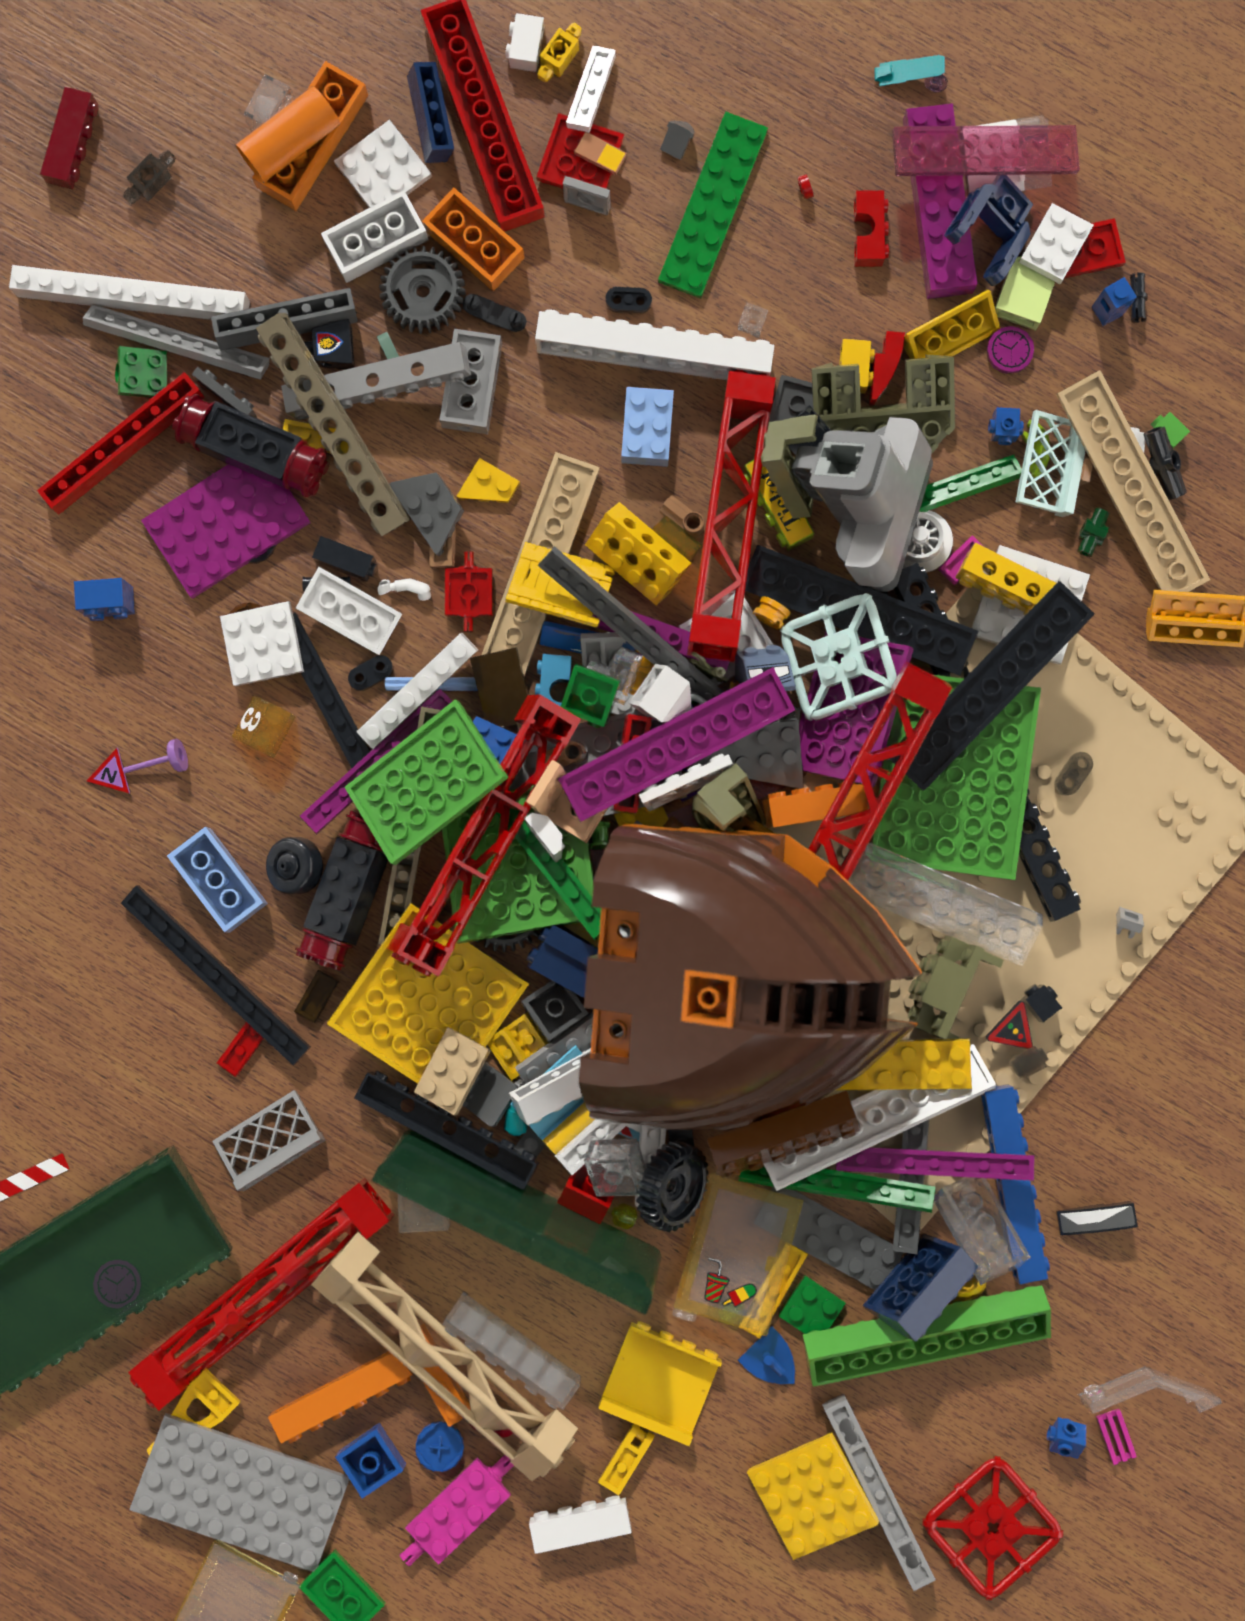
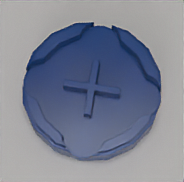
M444 1421L432 1422L419 1433L416 1441V1456L420 1463L428 1470L448 1471L461 1460L464 1440L459 1429L454 1425L448 1427Z

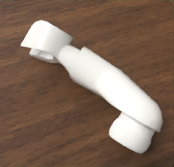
M414 579L395 580L394 583H390L389 580H382L378 586L379 595L390 591L400 592L407 590L417 593L419 600L425 601L431 598L429 585Z

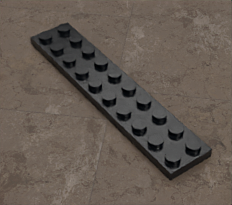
M758 544L748 566L745 591L760 597H769L783 606L805 615L819 610V607L823 605L830 606L865 593L871 595L877 607L884 634L888 636L890 643L911 646L914 648L911 657L958 676H961L979 633L978 630L868 587L858 585V583ZM859 605L831 615L834 626L843 630L849 628ZM866 611L857 634L860 637L874 640L876 639L868 611Z
M1059 580L948 695L906 775L919 788L925 791L1095 613ZM895 756L889 759L894 764H896L899 756Z

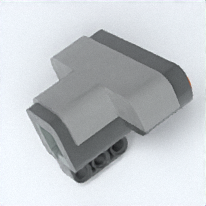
M889 417L887 425L877 429L874 433L840 430L826 432L818 447L800 446L798 448L791 470L807 494L814 500L824 502L841 525L836 540V550L846 569L858 585L875 591L887 592L893 590L899 582L933 466L932 450L917 423L908 418Z

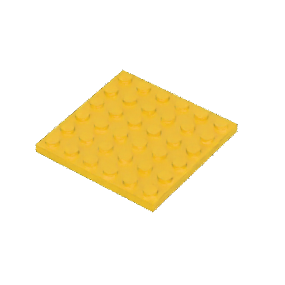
M410 903L327 1024L418 1084L448 1027L486 1047L529 983L469 942L460 944L456 942L455 948L439 977L433 973L428 977L413 969L414 963L411 962L408 966L391 957L393 952L387 949L400 923L411 926L420 910ZM436 920L433 926L438 929L442 924ZM449 929L434 941L446 946L453 931Z

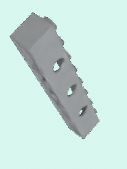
M460 342L324 376L331 388L335 389L334 393L343 408L348 409L353 407L355 403L368 404L380 397L393 398L397 396V393L401 392L414 393L419 391V388L425 386L434 388L441 386L442 382L446 381L460 382L464 380V377L471 376L467 349ZM424 366V371L420 376L412 374V368ZM379 377V383L375 387L367 385V379ZM309 379L303 381V387L307 391L311 388ZM282 385L286 413L297 420L308 418L309 416L305 409L302 410L295 399L297 396L293 389L288 388L287 385ZM318 399L315 405L316 409L321 412L324 404Z
M844 1393L823 1403L824 1410L913 1591L935 1581V1577Z

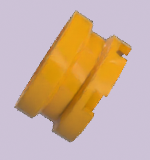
M762 596L759 602L760 606L755 608L753 614L758 620L769 627L777 630L781 629L784 625L783 621L789 617L790 611L777 601Z

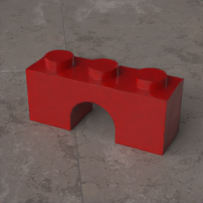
M856 190L854 196V222L867 223L871 227L872 233L867 236L856 237L854 243V267H882L884 260L889 257V244H885V236H888L889 223L885 221L884 213H888V199H884V190Z

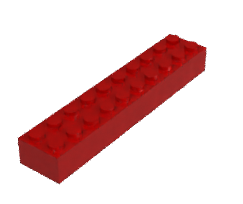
M447 0L421 9L420 12L426 33L499 228L506 232L545 218L542 201L467 1Z

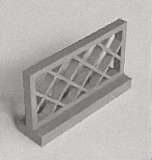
M294 1090L212 1142L231 1174L237 1191L244 1192L326 1140L317 1129L297 1091ZM294 1098L297 1104L295 1115L283 1113L285 1103ZM300 1111L303 1114L304 1118L299 1117ZM270 1112L278 1114L274 1128L263 1126L265 1115ZM282 1115L294 1118L290 1132L279 1129ZM298 1119L307 1121L311 1130L303 1135L296 1134L295 1129ZM249 1125L257 1127L254 1141L242 1138L244 1129ZM262 1128L273 1131L270 1145L258 1142ZM278 1132L289 1134L287 1145L282 1148L274 1146ZM228 1138L237 1139L233 1154L225 1152L221 1145ZM241 1141L253 1143L249 1158L237 1155ZM257 1145L269 1147L266 1158L261 1161L253 1159ZM236 1158L248 1160L246 1170L238 1175L234 1168Z

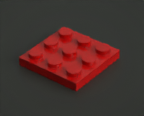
M558 113L536 176L537 181L563 189V181L565 176L607 189L612 174L575 155V150L585 131L567 128L568 116ZM592 124L591 130L588 133L621 149L624 140L623 133Z

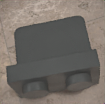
M485 1062L462 1106L469 1109L487 1125L495 1127L512 1102L509 1093L519 1087L489 1063Z

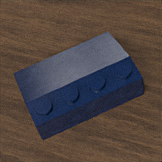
M924 1233L919 1239L918 1254L907 1253L862 1306L901 1335L916 1342L925 1335L927 1328L932 1322L941 1316L947 1304L957 1297L958 1291L963 1285L972 1279L974 1272L979 1266L962 1247Z

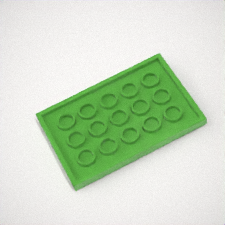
M455 699L346 785L345 789L390 863L397 865L509 777L460 701Z

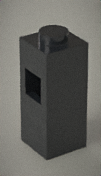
M320 536L312 556L313 560L319 564L368 582L369 577L375 575L378 566L375 563L376 559L374 556Z

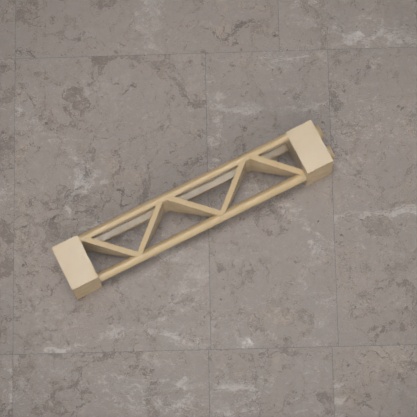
M357 1232L311 1285L332 1304L338 1305L504 1453L511 1460L510 1462L531 1481L539 1476L544 1477L551 1467L555 1469L564 1458L561 1455L563 1451H567L574 1443L575 1439L573 1436L578 1428L557 1409L546 1417L374 1265L372 1261L380 1251ZM366 1270L385 1288L360 1282L357 1279ZM397 1302L398 1316L384 1303ZM370 1304L397 1328L400 1336V1347L353 1305ZM415 1315L456 1351L430 1345L426 1341ZM454 1365H467L468 1378ZM423 1367H440L469 1393L471 1411L424 1370ZM486 1378L526 1414L500 1408ZM533 1427L529 1433L524 1429ZM510 1429L523 1443L516 1452L493 1430Z

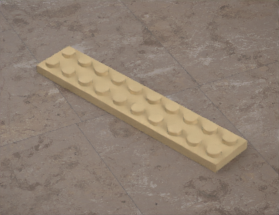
M1101 371L1095 372L1056 394L1158 589L1189 592L1209 581L1210 578Z
M557 452L554 454L482 655L517 647L524 677L539 639L543 623L547 617V614L541 611L505 602L524 544L528 542L536 546L546 547L547 549H552L555 546L561 552L569 554L600 467Z

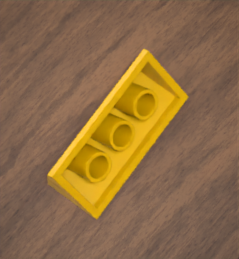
M986 290L906 333L903 347L909 358H925V354L954 356L998 331L1000 325L991 291Z

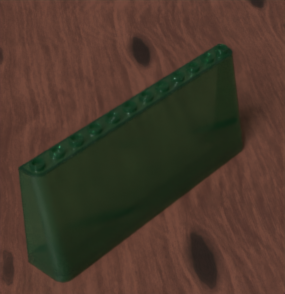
M411 1129L401 1135L379 1165L371 1180L646 1315L652 1303L661 1263V1253L658 1248L604 1221L598 1224L558 1204L557 1198L530 1185L522 1190Z
M174 1145L164 1149L0 1251V1398L2 1397L1 1394L7 1390L11 1393L18 1389L26 1378L29 1377L32 1380L39 1376L47 1365L50 1364L53 1367L64 1359L63 1355L71 1351L73 1354L78 1352L85 1346L84 1342L89 1339L97 1340L106 1333L105 1329L112 1325L114 1328L118 1327L127 1320L126 1316L134 1312L136 1315L148 1307L147 1303L155 1299L157 1302L169 1294L168 1290L174 1286L177 1289L184 1286L190 1281L189 1277L195 1273L198 1276L210 1269L209 1265L216 1260L220 1263L231 1255L230 1252L233 1249L231 1243Z

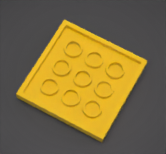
M832 1432L753 1466L747 1471L793 1560L877 1526L879 1523L876 1513Z

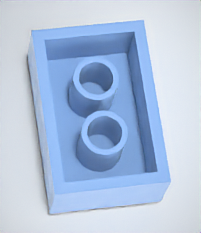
M627 387L621 463L668 467L674 390Z

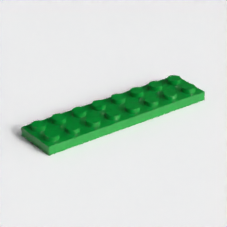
M725 111L659 275L658 283L694 297L702 298L769 127Z

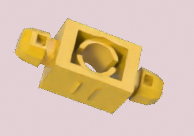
M572 23L566 29V32L559 27L540 54L541 67L538 70V78L541 81H549L553 74L560 78L579 51L578 39L582 30L576 23ZM563 47H565V53L557 55L555 59L554 53L558 50H563Z

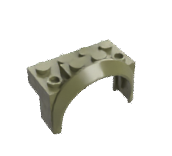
M816 414L769 422L768 430L764 435V449L761 454L762 465L768 470L770 480L776 485L777 493L782 497L785 508L789 510L793 519L811 517L814 499L807 494L791 471L795 458L792 457L788 445L816 441L815 429L818 420Z
M736 763L730 768L724 769L713 781L706 783L697 792L698 796L693 797L692 815L702 829L733 832L734 829L728 827V825L738 817L742 820L746 815L761 825L766 823L765 815L748 776Z

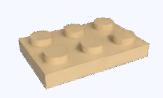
M448 1027L414 1092L449 1113L458 1115L491 1050Z

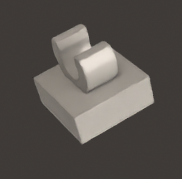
M1119 907L1116 914V933L1120 934L1123 928L1129 930L1128 938H1133L1135 932L1141 933L1144 927L1143 914Z

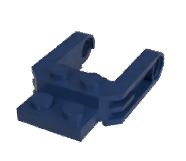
M1003 171L995 177L992 184H984L981 188H977L974 192L972 191L968 194L944 236L952 245L957 244L979 216L1003 240L983 275V278L991 286H995L1006 277L1031 234L1029 223L1025 221V218L1031 210L1033 203Z

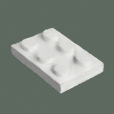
M1052 203L1019 263L1061 284L1091 231L1093 224Z

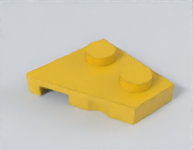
M479 458L456 497L459 500L472 499L482 502L496 501L497 503H509L520 485V481Z

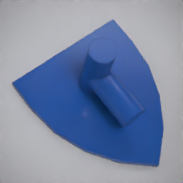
M773 1326L738 1359L750 1373L766 1382L775 1384H794L795 1382L793 1355L786 1341Z

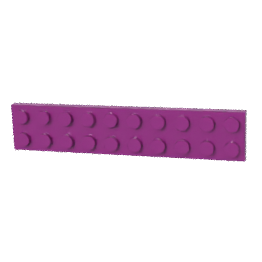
M772 667L558 778V781L579 821L582 822L795 711V708L776 671Z

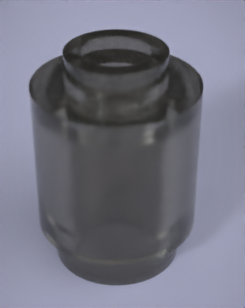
M1033 1046L1015 1056V1059L1010 1063L1017 1076L1021 1079L1024 1076L1028 1078L1046 1068V1061L1049 1059L1042 1048L1037 1049L1036 1046Z

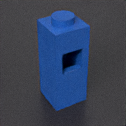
M1123 277L1104 288L1092 305V309L1101 324L1105 326L1123 316L1137 296L1126 278Z

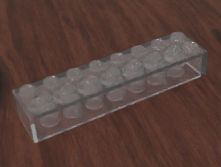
M868 843L848 881L871 904L970 945H977L985 949L984 951L1020 966H1023L1043 927V915L872 843Z

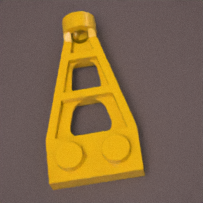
M205 1368L186 1388L171 1415L211 1429L222 1422L240 1403V1400ZM196 1398L211 1410L210 1415L199 1422H194L187 1415V1408L192 1400ZM154 1442L147 1448V1453L149 1455L151 1453Z

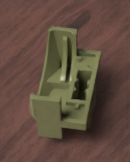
M945 936L937 946L936 951L938 953L935 955L927 954L926 957L922 958L919 964L922 974L917 976L910 984L909 998L914 1001V1005L908 1013L909 1022H916V1028L940 1039H963L950 1033V1029L979 962L982 961L1001 968L1004 960L985 952V949L977 945H970L952 936ZM960 960L962 961L961 965L955 963V961ZM933 1008L941 1011L940 1014L935 1015Z

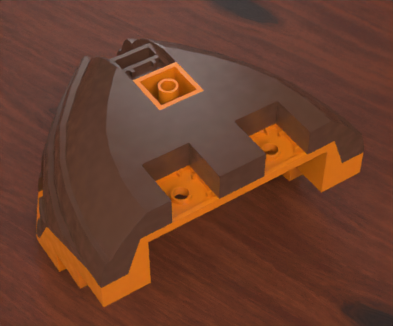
M638 824L621 825L610 835V841L603 853L593 882L592 907L602 908L598 954L588 957L584 1008L594 1009L591 1053L580 1058L578 1081L590 1118L675 1130H728L745 1126L822 1099L866 1072L917 1026L916 1022L888 1019L891 980L917 977L922 974V970L881 913L833 866L789 835L747 830L730 832L693 827L675 829ZM622 924L628 925L631 929V934L628 938L623 937L620 933ZM614 1024L622 1026L623 1035L621 1037L613 1033L612 1028Z

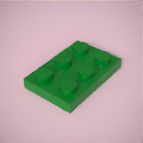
M336 1549L299 1585V1588L330 1621H370L386 1603Z

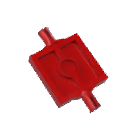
M466 551L464 552V566L445 568V616L464 618L463 632H468V623L469 632H473V618L492 616L493 569L474 566V552L469 551L468 553Z

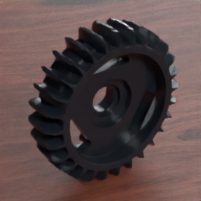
M670 1141L668 1145L663 1144L662 1149L656 1150V1156H650L651 1161L645 1164L647 1167L645 1172H641L643 1175L642 1180L638 1181L640 1189L636 1191L639 1194L636 1202L639 1203L637 1210L640 1211V1217L653 1228L666 1232L677 1231L678 1228L684 1227V1223H690V1217H695V1210L700 1209L699 1204L701 1200H704L702 1197L704 1192L707 1191L705 1185L709 1182L706 1179V1176L709 1174V1171L706 1170L708 1163L705 1162L706 1156L702 1155V1151L688 1143Z

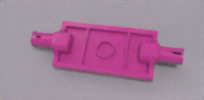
M504 1455L493 1466L487 1467L477 1457L406 1525L405 1529L414 1537L415 1541L400 1554L403 1561L407 1559L405 1563L411 1566L424 1552H427L439 1565L510 1497L511 1493L501 1482L502 1477L514 1466L509 1461L510 1459Z

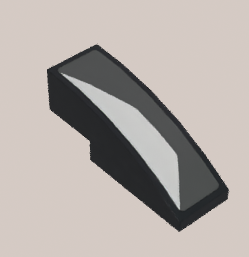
M1131 1201L1112 1204L1102 1203L1056 1211L1060 1235L1098 1233L1138 1227L1135 1206Z

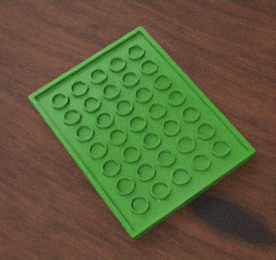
M934 675L948 682L952 687L951 692L964 680V678ZM1025 686L925 791L919 788L905 774L874 832L870 861L1011 880L1016 879L1041 688ZM903 697L911 726L914 729L925 708ZM898 707L887 746L905 741L907 738ZM885 759L883 769L891 772L895 764L890 759ZM881 777L880 792H881V790H882L884 784H885L886 781H887L886 779H884V778H882V777Z

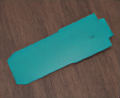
M935 55L880 63V67L875 68L874 80L879 81V86L940 76L945 73V56Z

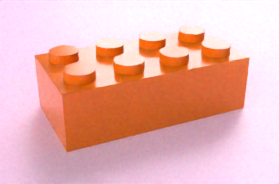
M454 187L422 221L427 234L493 292L524 259L523 248Z
M843 782L838 783V788H833V784L814 787L815 791L810 792L808 787L791 791L792 795L786 796L785 791L768 794V799L762 800L766 827L774 828L823 820ZM854 782L836 817L849 816L868 809L863 784Z

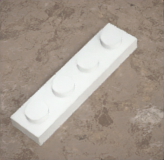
M593 46L566 122L567 128L590 132L616 57L615 50Z

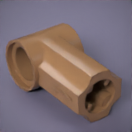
M673 495L664 502L659 510L662 515L681 528L690 538L699 537L704 531L703 516L698 512L692 511ZM693 520L697 521L700 526L696 529H690L687 524Z
M569 741L560 754L557 763L565 767L582 762L587 754L584 745ZM573 746H577L579 749V755L575 759H571L569 756V749ZM555 748L546 751L545 763H547Z

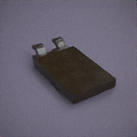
M517 647L471 657L470 661L485 720L504 729L507 726L517 724L519 732L522 725L514 721L528 695V690Z

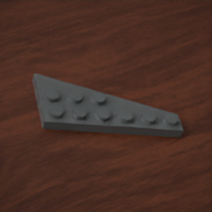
M797 718L774 721L687 766V768L698 764L704 766L710 763V759L717 755L723 754L726 756L729 754L733 764L736 763L745 772L748 779L802 789L804 785L799 721Z

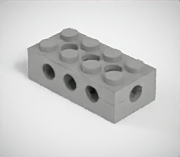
M454 329L452 344L460 342L466 347L471 376L464 377V380L460 382L446 381L440 423L442 428L488 434L502 350L501 335ZM472 357H480L476 362L470 361ZM470 379L477 380L472 385L466 384V382ZM465 402L473 403L468 408L462 406Z

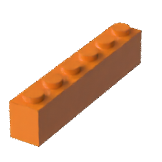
M388 1351L278 1408L268 1416V1419L280 1443L287 1440L289 1443H293L302 1437V1432L308 1429L311 1432L318 1430L324 1426L323 1422L329 1418H332L333 1421L339 1419L346 1414L345 1410L352 1406L354 1409L362 1407L367 1403L366 1399L373 1395L376 1398L381 1397L389 1392L388 1388L392 1385L397 1384L399 1387L411 1380L410 1376H412L413 1372Z

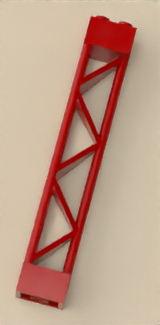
M743 370L729 371L687 650L688 656H692L691 653L693 651L703 658L729 662L735 661L763 468L761 454L764 449V435L768 430L776 377H771L768 374H748ZM730 418L745 420L728 431ZM759 423L751 484L749 485L730 450ZM724 469L746 497L716 517L722 470ZM747 507L737 572L717 535ZM711 553L734 583L703 604ZM735 593L731 619L711 616Z

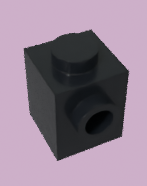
M1033 984L1024 991L1026 996L1021 999L1038 1022L1042 1023L1062 1009L1056 1000L1058 995L1050 986H1037Z

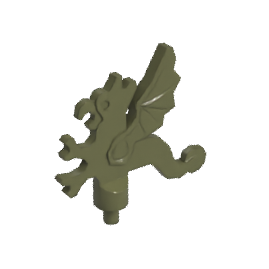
M693 651L691 653L698 660L686 658L708 678H716L717 682L723 681L725 683L729 680L724 677L726 671L723 667L712 668L707 664L706 659Z

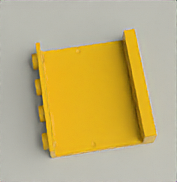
M638 1321L637 1324L631 1322L600 1399L599 1409L690 1446L693 1438L692 1432L717 1369L722 1365L721 1359L718 1358L719 1354L709 1349H705L704 1352L696 1349V1344L683 1339L682 1342L674 1340V1335L666 1331L660 1330V1333L650 1330L651 1326L644 1322Z

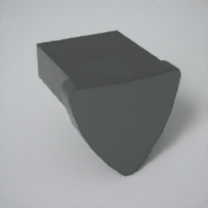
M669 121L667 125L668 131L660 150L681 160L690 139L694 136V129L688 122Z

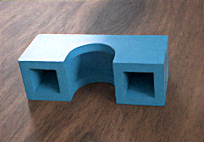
M543 654L542 660H538L537 674H541L540 684L536 683L535 695H542L561 707L562 703L556 702L551 698L550 691L557 683H569L572 663L571 656Z

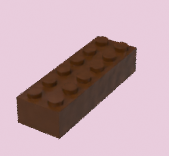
M846 1090L814 1101L808 1105H803L708 1138L707 1141L721 1177L732 1179L747 1169H750V1171L758 1170L764 1166V1163L771 1161L778 1163L785 1160L788 1155L794 1153L796 1155L804 1154L816 1145H819V1147L827 1146L839 1137L843 1139L853 1137L860 1129Z

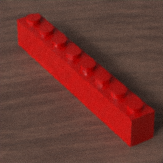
M185 372L182 373L46 482L37 492L57 514H61L173 424L175 418L179 416L187 396L198 394L204 399V395Z

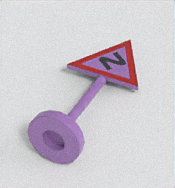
M173 739L167 744V756L123 768L119 750L116 748L86 781L130 794L125 773L167 761L170 762L175 771H186L188 768L187 753L182 742L179 739Z

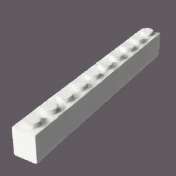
M12 265L9 285L12 292L17 297L90 306L94 304L107 308L210 320L212 316L246 310L250 306V300L245 292Z

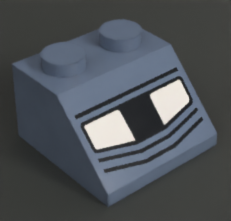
M769 645L765 649L748 647L744 648L743 651H737L735 657V679L740 684L773 667L785 691L795 690L796 687L789 656L781 647Z

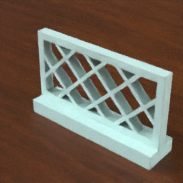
M1038 410L1033 411L1016 503L1050 511L1059 517L1074 514L1086 450L1069 419ZM1039 418L1045 419L1050 426V429L1044 433L1038 427ZM1062 424L1070 426L1069 436L1063 439L1057 429ZM1051 431H1053L1059 441L1053 447H1050L1044 437ZM1040 439L1046 451L1038 456L1033 446L1034 442ZM1061 445L1065 452V458L1059 462L1053 450ZM1046 454L1050 456L1054 463V466L1048 470L1045 469L1040 460ZM1035 462L1042 474L1033 479L1029 472V467ZM1055 468H1057L1061 475L1060 482L1054 484L1048 474ZM1044 476L1050 488L1042 493L1035 481ZM1029 485L1032 486L1037 495L1033 500L1024 498L1025 488ZM1050 491H1053L1057 498L1055 506L1049 505L1044 497Z

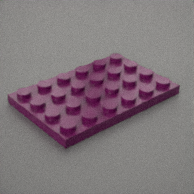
M230 464L141 520L192 599L248 564L254 557L257 558L265 553L268 548L276 546L311 523L290 490Z
M859 637L861 645L873 641V639ZM889 642L887 644L898 676L905 661L910 663L914 648ZM879 648L864 652L868 669L887 678ZM837 652L834 661L840 664L844 654ZM818 670L814 671L807 695L810 706L821 686ZM866 675L850 679L855 696L884 686L882 683ZM842 683L829 688L820 709L846 700ZM890 693L860 704L854 710L847 709L822 719L810 721L802 713L799 723L802 771L845 780ZM896 706L871 752L887 746L897 710ZM882 761L873 764L881 767ZM867 770L871 785L875 787L878 775ZM858 776L855 782L862 784L861 777Z

